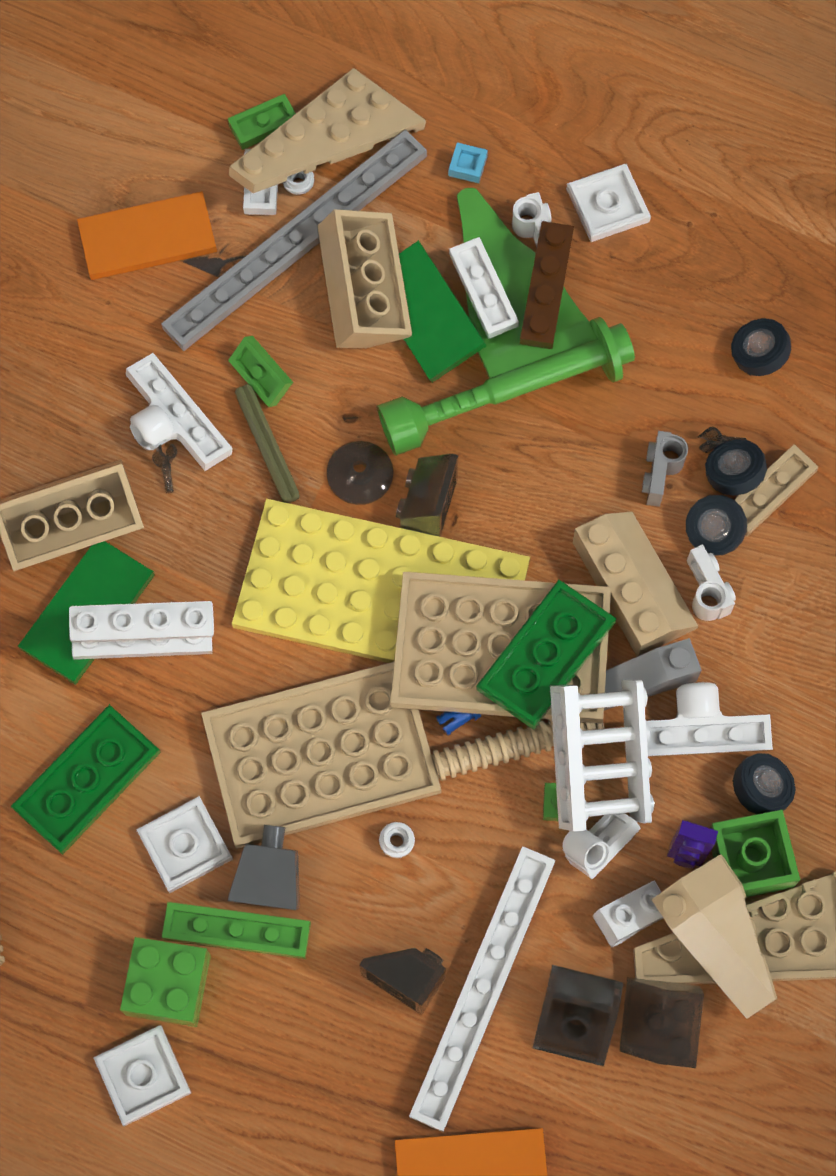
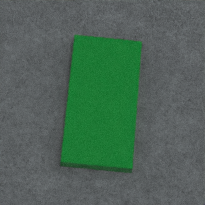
M418 240L399 253L412 336L404 340L429 380L433 383L487 345Z
M106 541L92 545L18 645L19 649L76 685L94 659L73 660L69 630V608L71 606L135 604L155 576L154 571Z
M558 580L477 684L476 690L534 730L551 708L550 686L568 685L615 624L616 618L561 580Z
M109 704L11 805V808L63 855L148 767L161 751Z

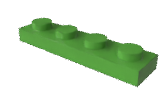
M168 902L162 939L306 959L311 922Z

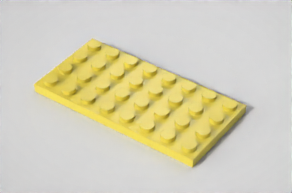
M266 499L232 626L240 630L391 663L395 662L403 572L525 581L530 557Z

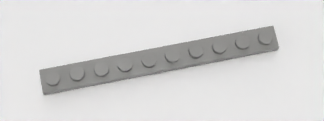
M405 129L162 322V329L185 351L319 244L317 225L334 209L360 211L427 157V150Z

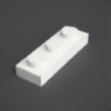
M480 237L450 248L449 255L488 339L519 327L517 316Z

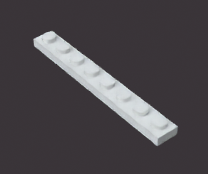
M522 846L409 1115L410 1118L444 1132L556 860Z

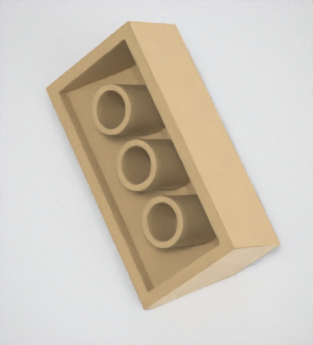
M334 209L317 227L336 348L366 349L409 338L412 336L392 213Z
M122 460L0 499V535L13 571L144 528Z
M633 512L604 514L575 528L572 543L597 586L611 587L610 610L637 657L698 628L695 619Z

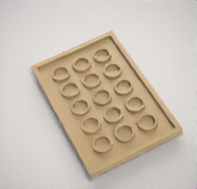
M403 572L391 707L514 717L477 691L476 686L556 583ZM567 584L608 613L610 612L611 587ZM608 633L568 684L578 686L580 695L605 693ZM551 708L543 717V719L552 720ZM604 708L582 709L579 713L580 722L603 723Z
M394 662L201 713L236 849L244 847L245 844L262 842L264 824L286 827L284 835L286 836L441 793L440 783L419 710L391 707Z

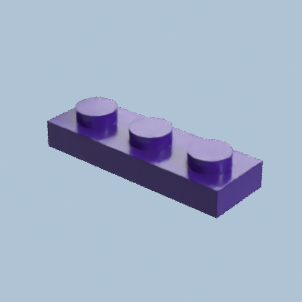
M682 820L670 843L667 856L674 858L675 864L685 868H694L695 865L702 866L715 845L718 831Z

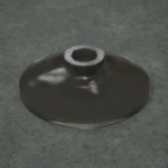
M365 441L351 442L340 447L331 456L327 465V481L333 493L341 500L350 504L365 505L377 501L387 493L393 481V465L387 453L379 446ZM359 464L366 467L363 472H356L353 468Z

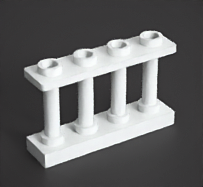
M211 601L71 606L69 608V630L73 660L212 654V637L214 635L213 603Z
M622 680V692L580 695L576 685L550 686L559 829L573 832L587 830L586 821L588 817L630 813V817L639 823L652 822L651 814L654 811V800L650 794L649 784L652 765L647 752L650 731L645 720V707L648 698L642 680ZM623 706L624 727L582 731L580 728L579 713L582 709ZM625 741L626 763L587 767L582 764V748L584 745ZM627 777L629 798L587 802L585 800L584 784L586 781Z

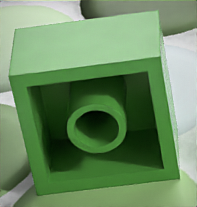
M783 810L716 822L710 826L711 829L718 831L715 845L711 850L713 859L721 854L742 883L746 897L791 889L800 881Z
M135 937L120 1011L126 1016L197 1027L211 958L207 948Z

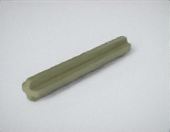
M247 384L238 387L235 390L236 398L284 503H291L298 500L300 495L252 386Z

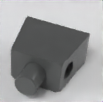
M264 824L262 844H245L228 901L291 910L299 909L298 850L283 848L286 827Z

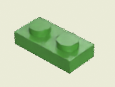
M283 94L228 118V125L241 149L244 150L264 140L296 113L286 95Z
M253 336L244 337L228 359L231 365L252 386L253 390L268 407L276 406L293 384V381Z

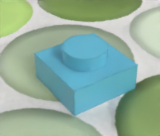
M457 142L449 166L448 176L480 183L488 150Z

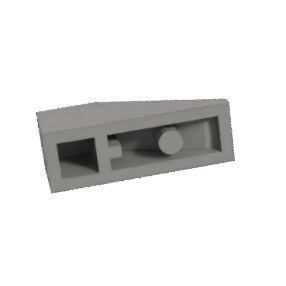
M690 638L656 648L606 670L605 693L622 692V680H642L647 697L678 688L687 683L697 682L702 669ZM604 707V710H607V709H610V708H614V707Z

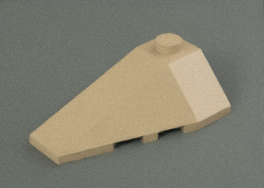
M721 854L682 877L651 900L673 933L745 1018L748 1019L776 1000L777 995L765 956L761 954L758 945L754 920L750 919L744 898H746L743 885Z

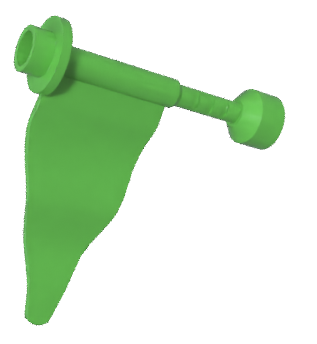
M465 188L457 194L463 243L480 237L517 316L519 327L488 339L466 292L469 318L487 345L478 352V355L489 379L483 385L423 407L403 396L377 405V412L384 434L395 456L421 447L429 430L428 426L489 403L496 405L599 366L602 367L608 379L614 383L623 379L622 365L635 360L633 345L624 325L620 323L608 327L601 317L594 318L589 322L573 302L565 288H563L553 349L520 344L536 252L524 245L510 232L476 188Z

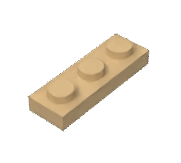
M796 445L788 449L767 469L764 480L757 488L746 494H741L735 499L743 508L747 518L746 537L817 472L818 466Z

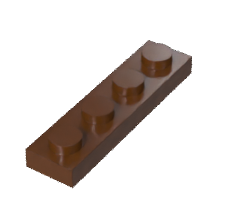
M546 221L541 222L520 337V344L553 349L574 226Z

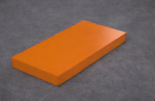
M203 191L77 219L91 280L217 252Z
M543 1128L395 1140L397 1176H547Z

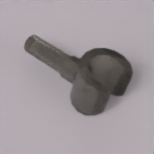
M709 427L698 435V438L707 440L699 446V449L705 453L712 451L715 447L726 441L735 439L747 440L746 438L722 435L715 427Z
M170 444L167 448L166 455L162 452L161 445L157 447L152 455L153 462L158 467H161L166 493L174 492L171 463L177 456V449L173 444Z

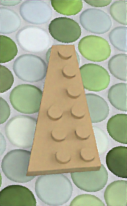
M353 68L229 167V176L250 192L256 193L287 181V177L301 171L307 174L315 171L316 166L322 163L329 162L333 164L373 149L374 144L387 139L392 141L405 129L407 131L413 130L415 133L424 130L426 120Z
M836 871L788 891L780 892L746 905L750 919L754 920L757 930L755 935L761 954L765 956L772 981L836 979ZM674 933L635 947L633 950L636 986L716 983Z

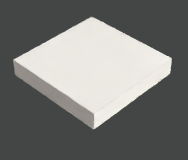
M627 164L567 183V192L590 242L650 222L651 215Z
M200 796L136 829L169 893L233 860Z
M161 1025L93 1057L123 1126L191 1094V1090Z

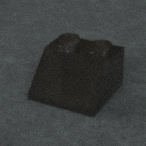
M444 454L421 457L418 459L416 469H409L405 487L409 488L406 499H400L396 511V518L400 519V528L441 537L458 481V455Z
M416 948L368 957L364 958L359 964L362 977L421 1016L446 978V968L442 965L444 960L427 948L423 952Z
M552 965L532 1048L604 1066L620 1008L623 982Z
M627 977L619 1051L657 1064L696 1068L704 999L701 987L698 985Z

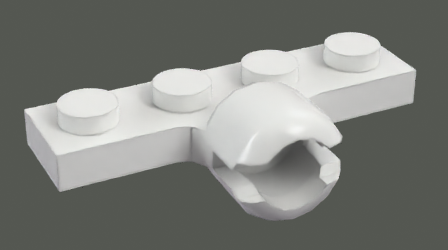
M154 353L126 368V376L149 403L148 407L130 418L131 432L142 448L145 450H155L166 442L177 439L204 471L232 455L233 448Z
M710 682L687 683L678 687L676 690L678 712L676 718L646 721L650 731V738L647 742L648 757L773 750L770 714L729 717L722 715L719 706L718 687Z

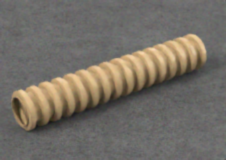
M548 719V723L540 721L534 730L529 726L526 729L520 726L517 727L515 732L511 729L506 730L505 735L499 732L496 733L494 738L488 735L485 736L483 741L477 738L475 743L472 744L469 741L464 742L462 747L456 744L454 749L451 750L448 747L443 748V752L440 753L438 750H434L432 759L437 776L441 781L446 780L445 776L450 775L451 778H455L456 773L461 772L462 775H465L467 770L470 769L472 772H476L477 767L482 766L483 769H487L488 764L498 766L499 761L502 760L504 763H508L510 758L519 760L520 755L530 757L531 752L540 754L542 749L551 751V747L554 746L552 720ZM580 722L582 731L605 729L604 723Z

